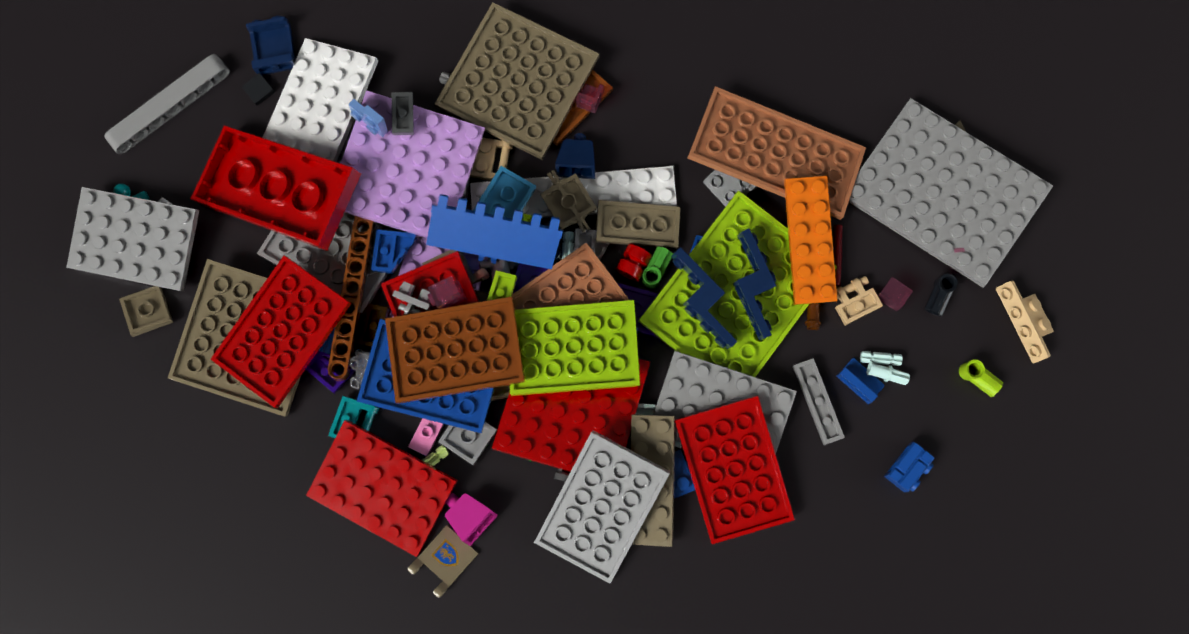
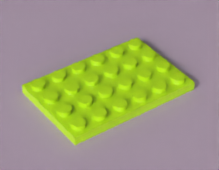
M634 300L515 310L525 382L510 385L511 396L640 386Z

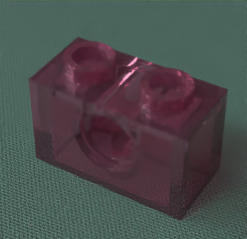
M452 276L428 287L430 291L428 298L433 306L436 305L440 309L454 307L468 300L460 282Z

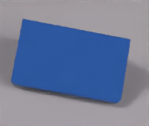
M852 358L836 377L867 404H870L878 397L877 394L884 388V384L875 376L867 375V369L855 358Z

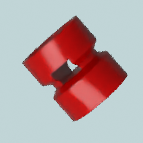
M628 244L623 254L625 258L620 259L615 271L631 281L639 282L644 272L642 268L647 267L652 255L637 245Z

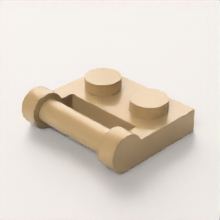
M482 138L470 176L491 181L496 174L492 172L497 148L502 149L498 169L500 166L507 169L509 153L513 145L503 140Z

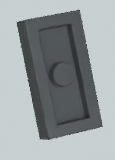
M391 92L392 134L414 135L413 92Z

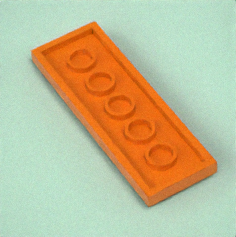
M827 176L785 179L784 187L794 305L837 302Z

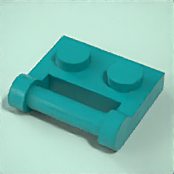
M342 396L328 436L336 438L344 420L357 424L362 409L366 410L367 413L361 428L369 431L379 408Z

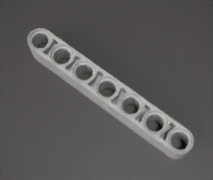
M212 54L108 130L104 136L117 154L127 152L225 79L230 72L218 55Z

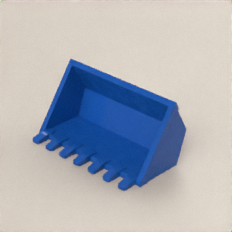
M444 194L439 195L438 203L432 204L426 245L479 255L478 261L482 262L485 257H491L492 264H496V260L501 259L552 269L558 244L563 234V230L558 228L560 218L552 217L549 226L540 224L542 215L537 213L533 214L531 222L522 221L523 211L518 209L514 210L513 218L503 217L505 210L503 206H496L494 215L484 213L486 203L477 202L476 211L467 210V199L459 198L457 207L448 206V195Z

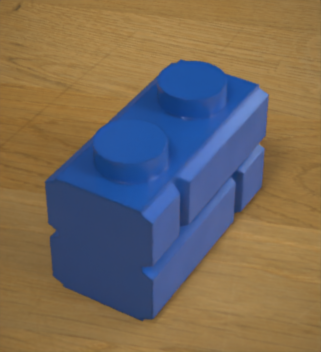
M911 442L884 476L903 492H909L910 490L913 492L921 483L918 480L923 473L926 475L934 466L931 463L934 457L917 443Z

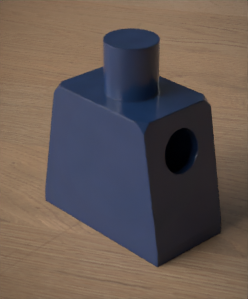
M577 133L574 139H565L555 162L557 176L568 178L576 173L578 178H596L593 141L586 140V135Z

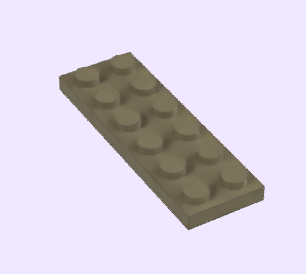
M631 415V451L669 470L670 474L632 545L672 547L674 526L675 416Z

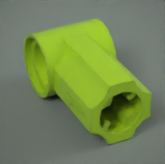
M979 360L965 362L959 367V375L962 379L972 382L990 397H994L1002 388L1004 382L989 372ZM970 365L975 370L974 375L969 372Z

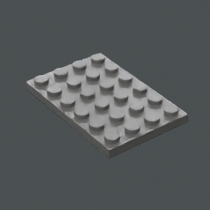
M82 187L67 268L184 291L199 210Z
M674 351L653 415L675 416V419L758 395L776 454L797 391ZM675 424V441L681 443Z
M592 430L534 543L611 584L666 482L670 471Z

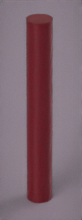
M834 225L833 253L834 265L837 266L835 269L836 287L841 286L842 225Z

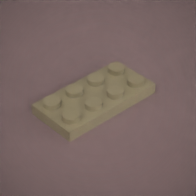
M598 200L595 242L634 244L649 247L660 246L677 249L679 244L680 207Z

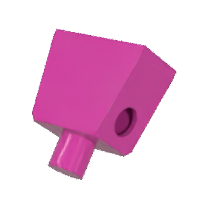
M452 493L446 502L450 507L445 514L446 519L459 538L469 546L476 541L498 516L491 509L466 493L460 498Z

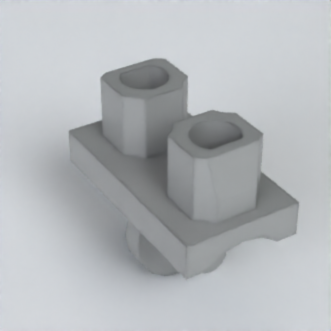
M404 281L398 291L394 290L392 296L408 303L407 305L400 303L398 308L404 311L403 315L420 312L414 309L415 306L431 311L434 307L431 305L434 294L422 289L418 299L411 296L416 286Z

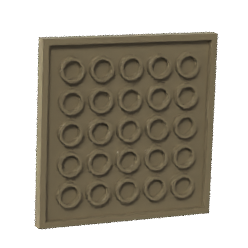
M492 2L435 102V107L465 122L485 127V132L543 160L599 59V53Z
M207 259L168 379L288 417L300 377L280 406L274 408L211 360V357L267 280L266 277Z

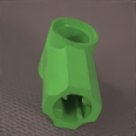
M657 246L647 268L643 272L642 281L644 286L650 289L658 287L674 253L664 247ZM653 273L658 279L651 282L647 280L646 276Z

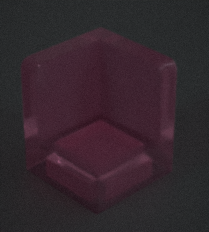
M586 84L582 93H578L576 106L596 114L604 94V85L600 84L596 88Z
M892 277L877 296L880 301L898 311L903 307L913 290Z

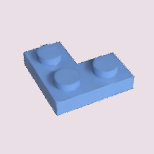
M353 99L348 104L351 110L350 115L358 122L362 120L366 123V128L372 134L376 135L378 133L381 137H384L388 132L384 118L370 106L364 107Z

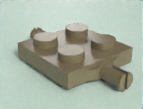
M552 170L547 176L553 184L548 190L540 194L552 216L560 218L559 227L561 230L577 223L582 233H586V230L589 231L590 227L584 219L587 215L597 210L596 205L576 173L560 180L555 170Z

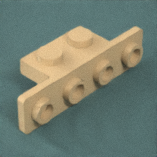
M1013 280L997 287L996 291L1031 362L1036 363L1050 357L1051 354L1042 337L1054 332L1036 294L1022 298Z

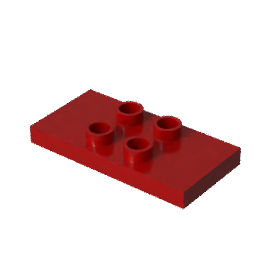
M224 126L191 200L208 208L328 251L361 173L352 167Z

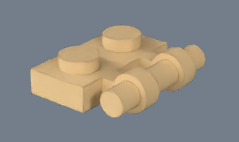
M866 276L860 279L855 278L851 280L850 284L836 288L837 299L842 304L836 306L835 309L845 326L883 306L874 288L865 291L863 286L869 283ZM856 291L857 296L851 299L847 297V294Z

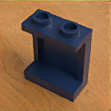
M274 16L268 20H254L252 23L246 24V28L250 33L254 61H251L252 69L256 74L266 75L292 70L296 57L291 27L286 17Z

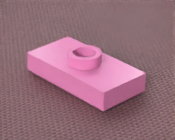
M422 418L408 447L428 456L444 424Z

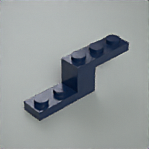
M747 229L737 236L754 273L735 281L733 285L760 341L772 335L770 332L772 328L769 321L764 319L761 313L763 309L760 302L755 300L754 297L776 286V277L771 270L769 271L766 265L767 258L762 251L760 252L757 246L758 239L755 233H751L750 229Z
M680 247L671 256L674 259L673 263L680 270L684 269L689 274L687 277L693 284L700 286L683 303L686 307L685 311L692 318L696 317L701 322L699 325L707 333L711 332L716 337L714 340L721 348L729 349L737 340L708 312L725 292Z

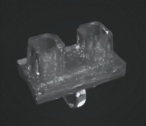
M356 350L355 356L350 358V367L356 370V376L350 379V386L355 389H360L370 355V353L363 350Z

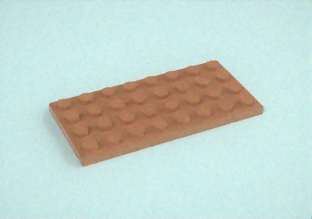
M715 86L688 159L784 198L785 179L827 176L830 216L842 220L866 147Z

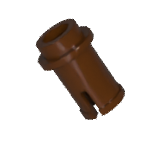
M811 303L807 307V321H805V325L808 330H818L819 326L822 325L820 322L821 304Z

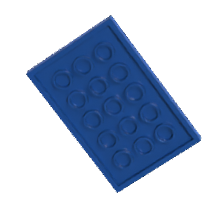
M380 319L357 402L482 434L494 388L400 404L395 403L385 320Z

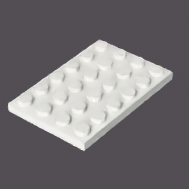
M305 38L263 138L337 162L354 122V118L350 115L351 110L348 104L353 99L361 104L378 64V59L374 56Z

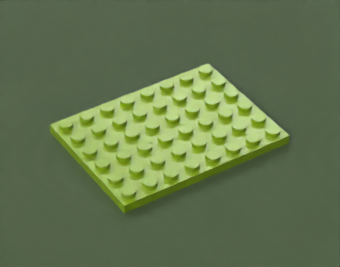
M738 190L689 254L697 265L725 292L708 312L737 342L729 349L721 348L714 340L716 337L711 332L707 333L699 325L701 322L696 317L692 318L685 311L686 307L683 303L700 286L693 284L687 276L689 274L684 269H677L638 322L677 352L756 377L809 304L794 305L788 228ZM747 229H750L751 233H755L758 239L757 246L760 252L762 251L767 258L766 265L769 271L771 270L776 277V286L754 297L755 300L760 302L763 309L761 313L764 319L769 321L772 328L770 331L772 335L760 341L733 285L735 281L754 273L737 236Z

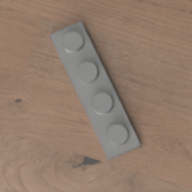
M814 358L793 365L823 445L845 438Z

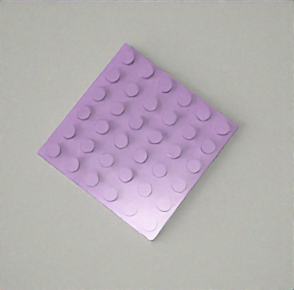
M366 90L361 105L364 107L370 106L382 116L388 132L384 137H381L378 133L374 135L366 128L367 124L362 120L360 122L355 121L340 164L356 169L361 173V176L345 213L427 238L432 204L438 203L439 195H448L447 205L457 207L458 199L463 198L485 127L413 105L414 135H393L392 99Z

